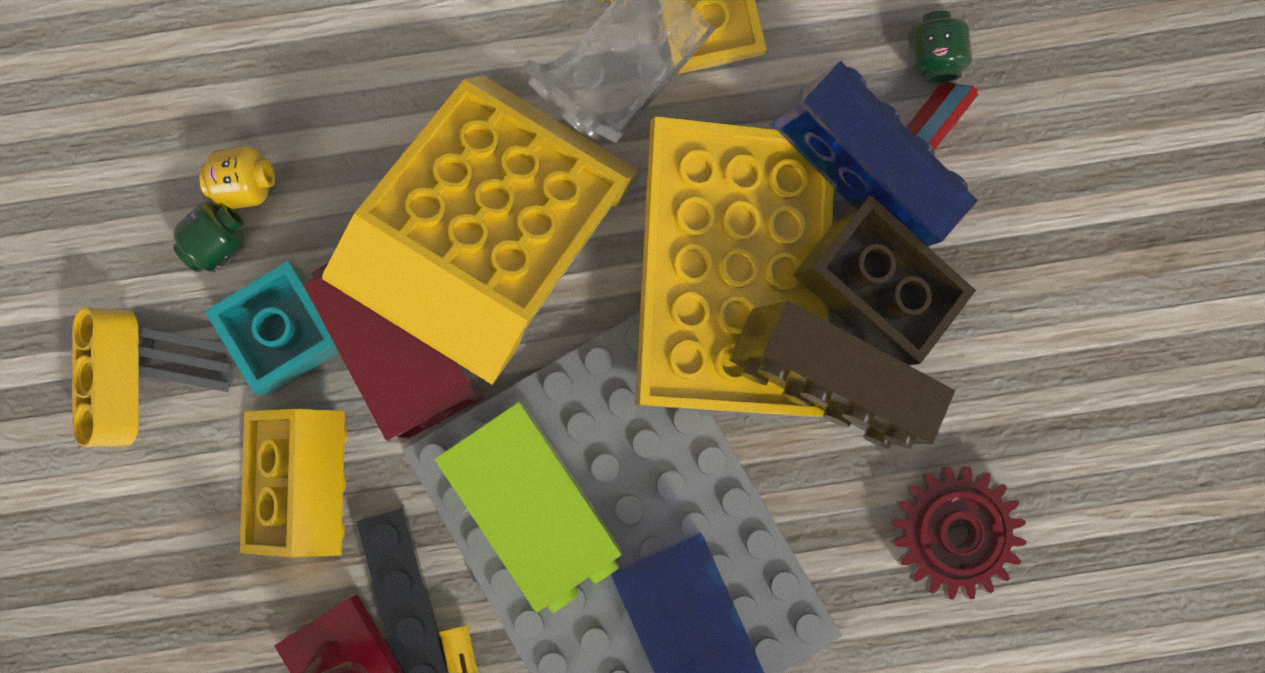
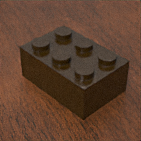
M871 195L848 204L793 274L797 280L872 346L909 366L918 365L923 362L976 292V289Z

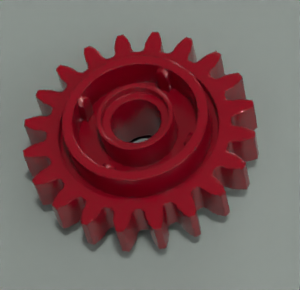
M942 467L940 482L931 473L922 474L926 488L923 490L916 485L909 484L907 489L914 499L913 502H896L897 507L906 513L905 518L890 521L892 526L903 529V535L891 540V545L906 547L907 552L898 558V564L903 566L914 563L915 567L911 571L909 579L917 582L928 576L925 591L934 594L943 584L944 596L948 599L954 600L959 587H961L965 598L975 599L976 584L983 591L990 594L993 593L994 587L991 577L994 576L1008 581L1010 577L1003 568V564L1006 562L1020 565L1021 560L1011 553V547L1024 546L1027 542L1023 538L1013 535L1014 529L1026 524V521L1023 519L1010 518V512L1019 505L1018 500L1002 502L1001 497L1005 494L1007 486L1005 484H997L989 489L988 485L991 474L988 472L980 473L973 482L971 467H961L957 479L951 467ZM961 519L967 526L968 535L962 544L954 546L948 538V527L954 520Z

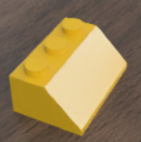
M313 409L244 411L240 553L279 557L342 556V540L345 534L342 520L343 493L346 487L344 445L347 441L345 411Z

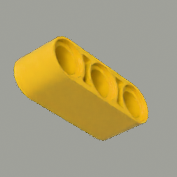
M83 307L76 313L72 328L73 435L78 445L83 447L129 446L135 441L139 427L138 322L135 314L129 310Z

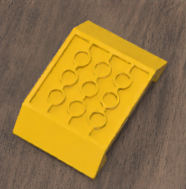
M482 75L463 79L353 214L323 273L322 279L493 385L519 348L526 327L612 206L617 208L641 171L486 76Z

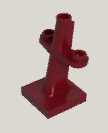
M357 594L274 645L290 673H404Z

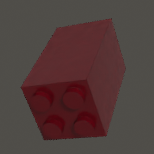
M328 263L312 273L313 280L303 284L386 441L403 443L484 399L468 369L323 280L322 276Z

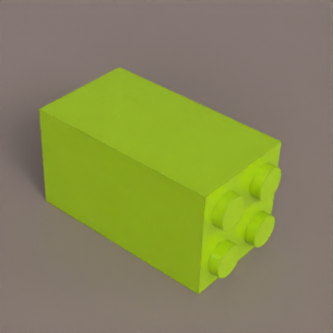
M520 402L434 459L536 613L546 606L552 614L577 597L579 592L575 586L587 578H590L595 585L619 568L620 564L616 558L622 555V548L530 411Z

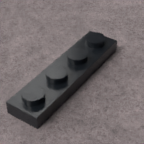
M401 508L356 521L390 649L403 672L448 673L442 641L406 509Z

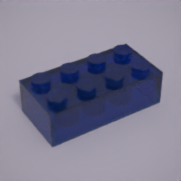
M839 61L807 84L773 120L771 125L849 203L871 195L928 247L942 242L978 200L968 191L966 181L959 174L948 170L934 156L935 153L931 145L924 139L914 136L901 122L899 113L888 103L880 101L866 87L867 83L864 77L857 70L847 67L842 61Z
M699 530L625 563L611 574L654 673H764L702 532Z

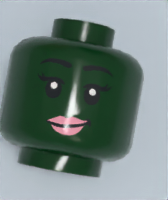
M933 11L923 15V22L912 27L908 34L911 68L917 75L924 76L926 83H945L957 80L962 77V71L967 69L972 62L969 27L965 21L951 18L950 11Z
M201 203L174 228L173 237L176 242L173 245L174 252L193 271H219L245 247V236L241 229L244 226V221L234 209L226 205L219 208L211 203Z

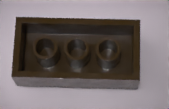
M788 300L752 309L729 361L742 367L740 374L745 378L761 385H767L768 382H771L784 389L782 396L789 401L805 407L812 403L825 410L823 417L828 421L849 428L852 424L865 431L863 435L865 440L888 449L891 444L911 449L913 444H933L956 391Z

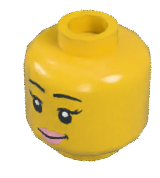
M240 146L213 151L200 169L199 180L202 192L209 201H213L219 208L226 205L231 209L261 205L268 197L270 187L274 186L275 172L270 160L264 159L253 146Z

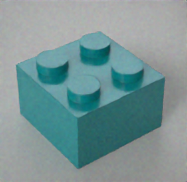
M290 261L284 262L205 310L206 315L253 393L267 397L339 353L303 284L309 282L300 267Z

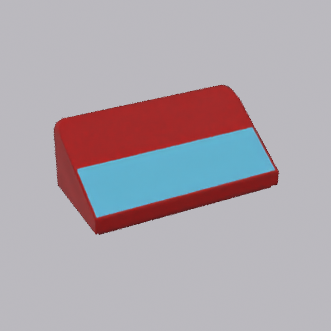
M949 82L940 84L891 145L888 154L910 172H917L979 95L977 93L979 90L969 85Z

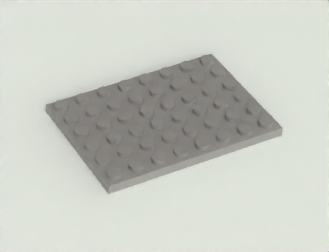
M640 312L403 449L529 673H782L842 637L711 412L700 409L635 405ZM518 402L526 406L622 548V555L616 558L620 565L615 572L595 585L590 578H587L575 586L579 592L577 597L553 614L547 606L538 613L534 611L434 460Z

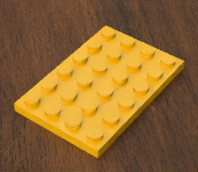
M657 116L650 120L635 405L823 417L825 410L812 403L805 407L782 396L783 388L771 382H768L767 385H761L745 378L740 374L742 367L729 361L748 316L754 308L788 300L828 322L829 307L797 280L793 274L832 226L836 136Z

